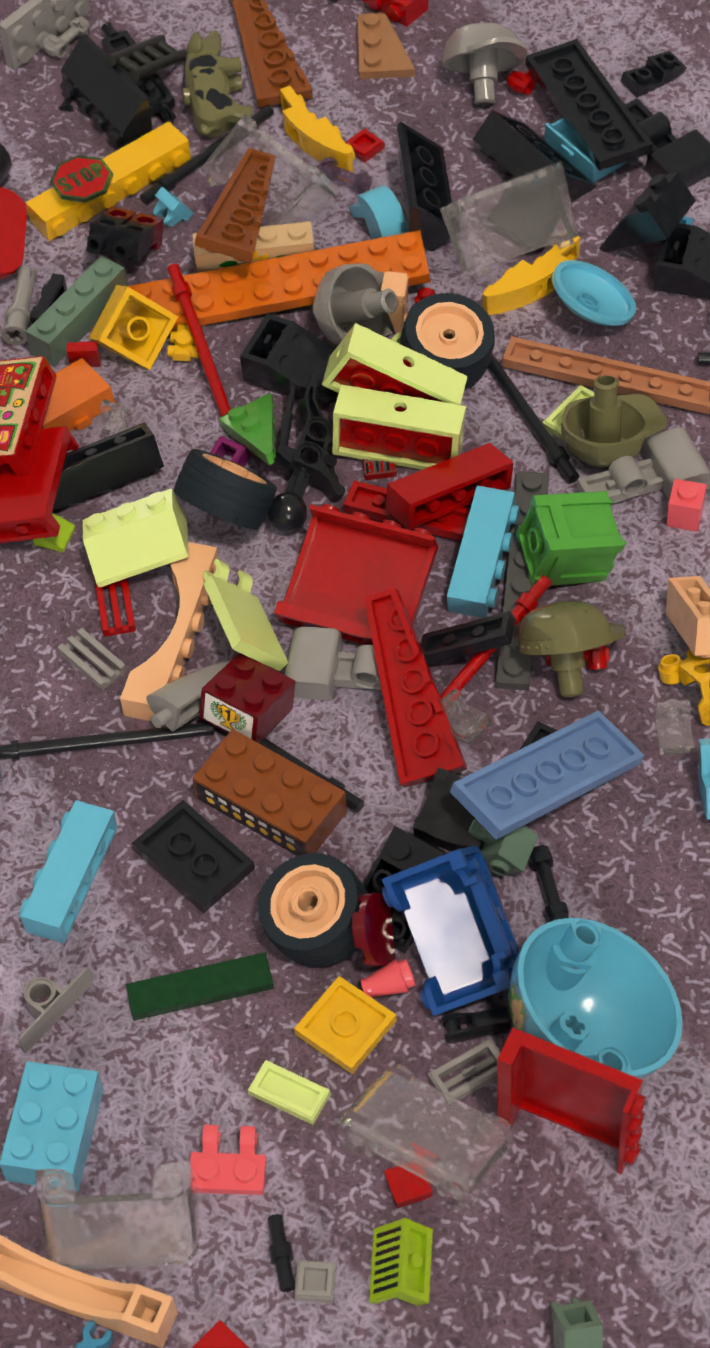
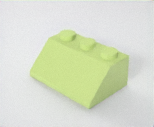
M172 488L163 492H155L146 498L131 503H124L117 508L103 513H95L83 519V542L98 587L100 588L189 557L187 516Z

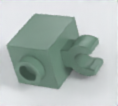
M476 819L472 821L468 830L470 835L484 841L481 852L491 872L500 876L524 872L538 838L537 834L526 826H522L496 840Z
M571 1298V1304L558 1306L556 1301L551 1303L554 1348H603V1324L591 1300L580 1302L577 1298Z

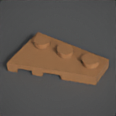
M386 13L358 14L359 79L416 77L415 68Z

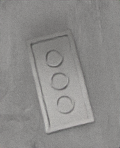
M29 0L0 23V37L6 65L16 70L22 64L27 63L33 55L43 48L42 43L47 35L52 34L57 37L69 29V22L79 16L85 17L91 10L89 0Z

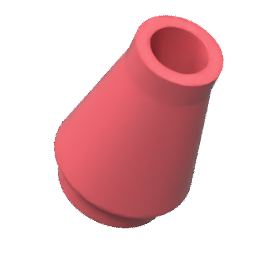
M396 958L368 977L360 979L364 993L371 998L408 993L409 988L416 986L407 959L398 961Z

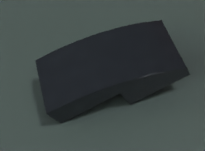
M671 51L649 56L646 65L623 72L621 82L636 97H640L675 80L686 71L687 67Z

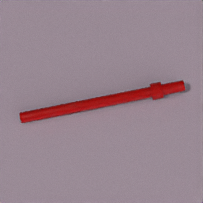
M173 263L167 267L173 283L171 289L175 300L181 305L219 414L223 417L228 414L231 408L191 300L192 291L189 283L184 281L179 264Z
M542 575L528 592H523L515 601L516 606L511 611L516 619L515 627L526 614L539 605L537 601L552 584L548 577ZM497 648L475 653L440 694L445 709Z

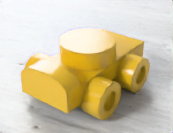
M178 324L177 331H171L170 342L175 344L168 345V357H172L173 361H191V358L198 359L199 355L194 346L188 325Z

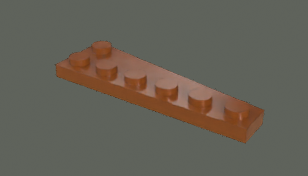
M231 0L258 108L281 104L280 89L291 86L297 95L300 94L304 100L313 98L311 85L301 67L296 63L295 55L288 48L283 33L279 31L272 12L269 11L266 1Z
M248 147L198 231L194 246L203 248L208 252L233 257L238 261L252 263L276 155Z

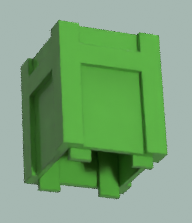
M607 491L533 495L530 502L531 506L522 525H519L516 531L518 543L521 545L529 571L531 586L542 575L551 580V586L594 583L606 580L608 572H611L615 566L613 562L615 557L623 551L627 544L626 540L623 541L621 534L618 532L611 510L613 500L609 499Z

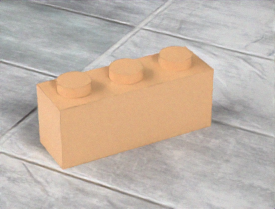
M701 576L668 578L667 617L695 656L710 658V588Z

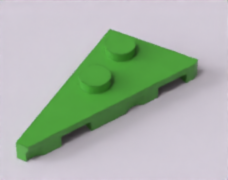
M271 393L244 406L235 407L227 415L219 418L221 427L225 432L268 465L275 463L274 459L276 457L274 447L276 428L273 412L275 403Z

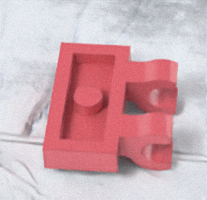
M204 1125L202 1136L203 1150L202 1152H191L188 1180L189 1192L264 1195L267 1158L266 1155L256 1154L258 1139L256 1126H241L240 1154L219 1153L221 1139L219 1125Z

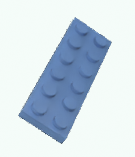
M598 710L454 782L450 793L497 840L640 765L645 755Z

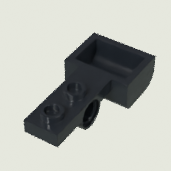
M638 98L625 104L653 143V153L647 155L645 169L652 177L658 174L667 175L678 172L686 186L690 187L710 176V142L697 129L677 139L672 134L671 124L665 114L662 112L652 114Z

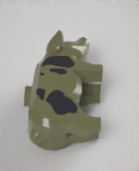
M211 30L209 35L202 39L199 32H194L187 44L185 64L186 88H182L183 103L190 106L194 127L200 134L211 138L224 135L230 129L237 127L241 123H246V120L253 116L251 105H239L229 96V94L243 89L241 74L239 73L242 72L240 57L229 58L221 56V37L215 30Z

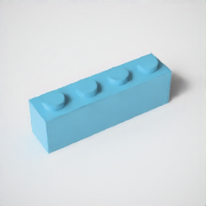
M482 486L476 487L447 593L448 612L485 618L488 615L489 608H495L498 598V589H495L496 581L503 579L506 565L502 558L504 552H510L513 540V533H509L511 524L517 525L520 514V506L515 505V492Z
M75 800L70 812H65L61 821V832L57 840H52L49 845L45 866L37 871L33 882L34 889L30 897L25 898L20 907L19 916L22 919L25 932L65 944L118 828L113 810Z

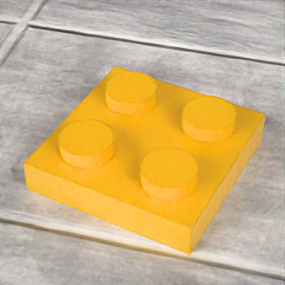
M338 976L296 1025L294 1032L297 1037L353 1074L397 1022V1016L388 1008Z

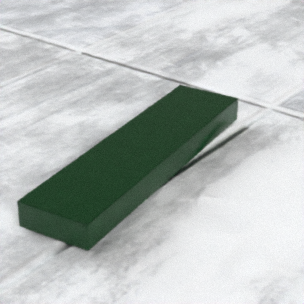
M264 952L128 983L126 988L132 1018L135 1021L274 989L267 955Z

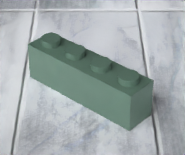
M101 255L25 331L31 355L35 357L44 356L49 365L54 367L67 354V343L79 342L95 326L116 285L128 286L125 267Z

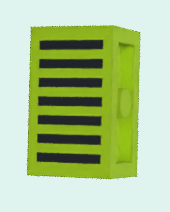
M407 1218L374 1228L370 1303L378 1304L393 1298L401 1299L416 1306L429 1303L433 1229Z

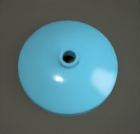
M568 260L559 263L553 271L552 283L556 294L577 317L598 325L619 326L628 323L634 316L636 304L633 296L618 279L605 270L586 262Z

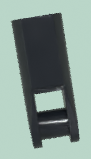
M506 1007L477 1012L451 1013L441 1019L442 1025L447 1029L445 1041L448 1044L510 1032ZM471 1023V1028L461 1029L462 1024Z

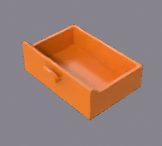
M83 358L55 373L57 378L42 429L67 426L69 431L75 428L80 431L91 425L94 417L116 405L111 386Z

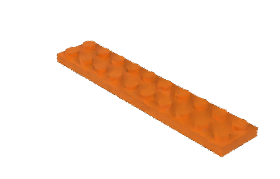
M420 230L183 275L184 281L189 283L192 291L191 300L201 326L313 305L318 285L325 273L346 264H367L375 271L383 273L387 271L406 273L409 276L408 286L431 282ZM171 278L128 286L178 316L171 331H177L178 324L187 325L181 305L174 298L171 289L173 286Z

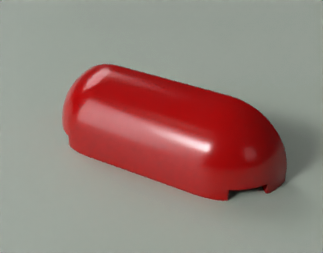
M0 187V280L12 276L23 262L27 223V208L24 201L16 193L4 187Z

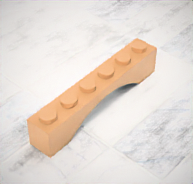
M188 542L189 557L171 563L173 583L180 596L177 620L168 639L160 649L146 662L130 671L120 697L124 716L151 721V717L155 714L150 709L146 700L147 695L184 676L185 667L183 665L185 659H190L194 651L195 642L193 637L195 632H201L203 627L204 607L211 605V600L203 585L205 582L203 572L206 570L213 574L215 573L216 565L214 560L216 558L219 559L217 547Z
M0 1235L1 1289L84 1320H93L100 1326L163 1348L178 1314L173 1297L138 1284L115 1282L78 1272L41 1257Z

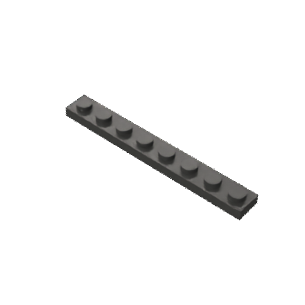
M517 471L515 505L520 506V514L517 525L512 524L511 529L513 540L508 558L503 612H511L515 608V601L520 595L532 588L529 571L521 545L518 543L516 531L518 526L522 525L531 506L530 502L533 495L548 494L549 473ZM523 619L514 628L511 644L499 647L496 675L497 689L529 691L533 655L522 654L518 651L519 629Z

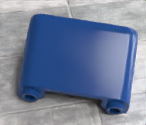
M477 846L457 849L382 879L385 886L382 888L385 902L389 907H394L397 911L404 912L428 976V979L424 981V989H421L420 995L426 1009L431 1010L433 1016L510 988L512 968L520 950L486 860Z

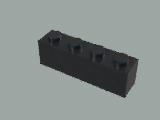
M145 422L66 453L52 511L64 510L72 503L82 499H91L99 492L109 488L121 487L129 480L139 476L151 475L157 469L164 467L154 434Z

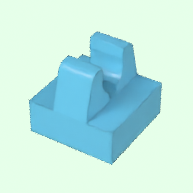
M161 187L155 196L159 200L153 213L161 218L167 213L164 223L169 227L176 225L182 219L185 221L189 220L194 214L180 199L165 188Z

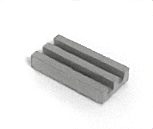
M80 628L77 631L78 635L76 637L70 636L67 639L68 643L66 645L62 643L57 647L58 652L103 691L127 671L126 665L86 630ZM81 642H84L86 645H88L93 651H95L100 657H102L116 670L113 671L96 655H94L89 649H87ZM75 648L107 677L103 679L71 650Z
M488 1039L428 1073V1079L435 1086L439 1096L441 1095L443 1102L448 1107L497 1079V1066L455 1090L448 1091L496 1064L500 1052L492 1040ZM490 1052L492 1055L480 1063L463 1070L462 1073L444 1083L441 1081V1078L485 1053Z

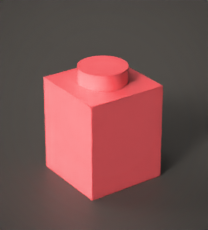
M674 479L668 503V527L699 531L705 505L707 484Z

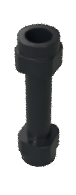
M536 846L533 848L529 858L532 870L538 872L546 899L545 915L547 921L551 922L569 918L567 905L560 900L551 870L553 867L551 852L548 846Z

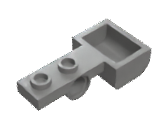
M678 427L647 437L642 453L645 460L636 462L634 457L624 456L613 461L607 471L577 480L579 492L607 491L609 499L613 500V503L658 490H663L669 500L674 479L707 484L706 489H709L710 470L684 428Z
M299 627L295 629L288 654V664L284 675L296 681L294 697L332 701L335 687L382 690L373 645H362L357 648L356 653L342 652V637L337 629L320 627Z

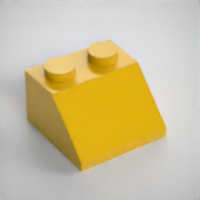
M116 285L88 339L96 341L107 350L150 370L178 316L130 287Z

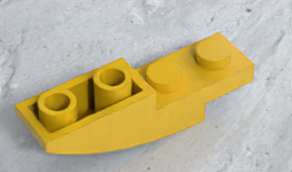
M291 86L280 89L284 131L300 149L322 164L347 174L352 173V161L355 160V154L349 143L345 144L342 140L338 127L332 126L326 116L317 120L316 115L313 112H309L306 108L303 97L300 94L297 95Z
M570 232L562 240L556 241L547 253L536 258L532 265L522 259L517 265L509 268L503 277L494 284L489 285L482 294L483 308L487 311L488 315L518 309L555 290L552 283L553 271L559 263L576 260L580 257V237Z

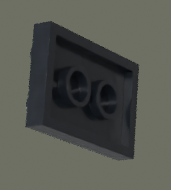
M184 800L179 802L132 842L133 850L203 913L255 869L254 862Z

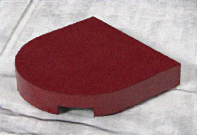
M383 893L362 894L357 900L360 903L359 912H354L352 915L354 944L356 948H362L365 956L362 961L367 966H385L395 960L391 907L385 902Z

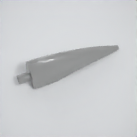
M232 659L191 672L147 695L146 700L150 709L155 714L151 717L152 724L156 728L165 725L173 732L195 718L200 712L202 687Z

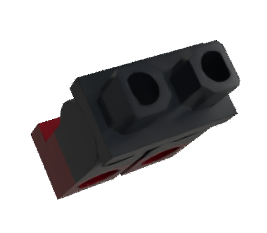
M111 206L100 217L90 223L89 236L87 237V252L138 263L141 260V256L147 254L149 248L158 249L161 247L164 218L143 213L136 215L135 211Z

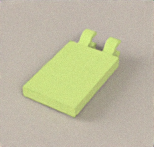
M216 558L214 560L216 571L214 574L206 570L203 572L205 580L203 585L232 649L281 671L288 664V660L258 597L251 594L252 576L239 570L237 572L239 576L238 585L228 582L229 565Z

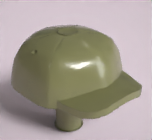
M604 375L597 377L593 381L594 396L573 401L565 407L561 423V433L571 455L595 467H609L618 458L624 456L635 458L641 451L645 438L667 428L668 419L656 402L646 395H617L619 381L615 377Z
M575 601L555 602L536 608L524 616L519 629L518 651L526 655H550L552 670L557 671L559 695L565 698L576 697L585 692L581 668L585 666L584 651L625 637L626 631L622 625L608 622L600 609L592 604Z

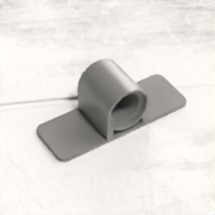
M88 967L83 969L65 989H62L46 977L34 978L26 984L24 997L29 1012L35 1021L19 1037L22 1051L25 1054L93 984L92 974ZM40 997H49L45 1002L36 1003V1000Z

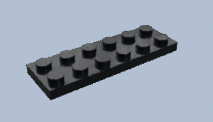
M578 39L525 56L527 68L599 171L653 153V143Z

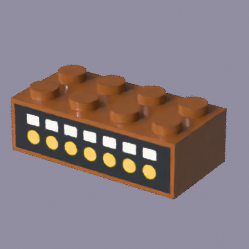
M234 729L229 732L192 778L196 799L296 856L316 853L347 813L345 791Z

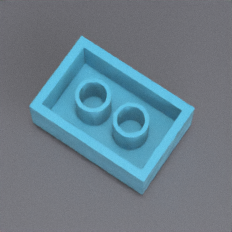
M26 1061L0 1159V1167L6 1181L79 1192L104 1090L98 1071Z

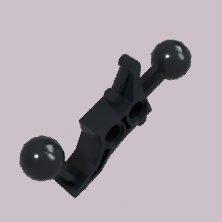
M315 368L308 380L292 377L288 384L290 388L288 403L283 416L279 444L274 459L286 470L284 475L289 476L290 479L285 492L275 496L271 507L268 509V519L273 527L288 533L298 530L307 520V505L303 500L307 485L322 491L331 502H339L345 493V488L340 485L338 475H336L334 469L337 459L326 453L333 434V422L323 416L315 399L318 398L336 403L339 393L322 385L323 381L318 380L319 369ZM297 390L303 393L296 409L300 433L293 449L288 446L293 419L292 410Z

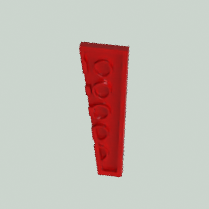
M393 587L364 596L400 785L409 787L433 780L438 767L452 773L467 770L463 754L399 590Z

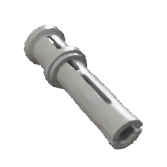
M21 266L18 269L12 305L5 312V320L7 322L2 328L1 337L6 343L13 346L23 345L27 342L25 331L31 323V311L29 308L37 271L32 268L30 276L28 275L30 266Z

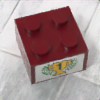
M239 653L202 687L199 718L228 733L234 729L260 743L293 709L296 681Z

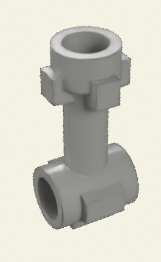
M82 16L75 18L68 23L69 29L61 36L47 35L42 43L43 49L53 57L65 58L70 51L69 43L76 37L80 38L82 35L88 34L90 30L89 22Z

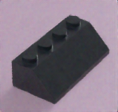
M84 34L80 37L61 68L63 80L61 88L67 98L73 96V100L77 103L79 110L92 119L95 127L98 130L102 129L107 134L113 146L118 145L121 149L153 130L149 98L117 65L109 66L106 63L107 55L87 34Z
M491 110L473 138L481 146L479 151L487 158L495 159L499 163L497 167L505 174L512 176L517 168L569 197L572 199V202L592 191L597 186L525 122Z
M400 122L397 124L398 157L409 231L420 230L424 248L429 251H435L457 232L444 150L437 143Z

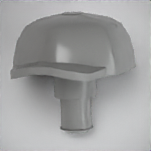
M490 22L468 24L450 35L444 47L442 66L451 71L470 73V83L474 84L475 101L473 103L479 107L492 106L496 102L494 83L498 81V72L509 71L525 61L524 57L527 55V44L521 41L513 30L503 25Z
M346 264L325 273L318 285L312 312L322 333L332 344L339 345L355 323L384 337L395 332L388 313L391 314L397 309L398 299L392 289L387 288L381 291L384 278L383 272L375 271L367 264Z

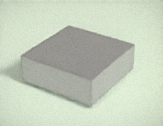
M298 1260L295 1301L334 1304L336 1262Z

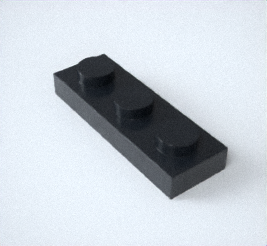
M510 611L423 634L421 649L428 666L511 644L516 619Z

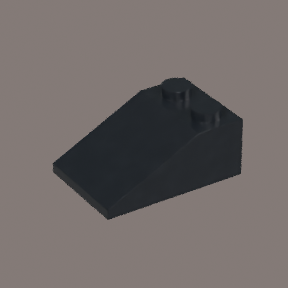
M678 172L667 175L658 174L649 181L648 187L634 201L599 247L601 251L606 252L669 238L696 201Z

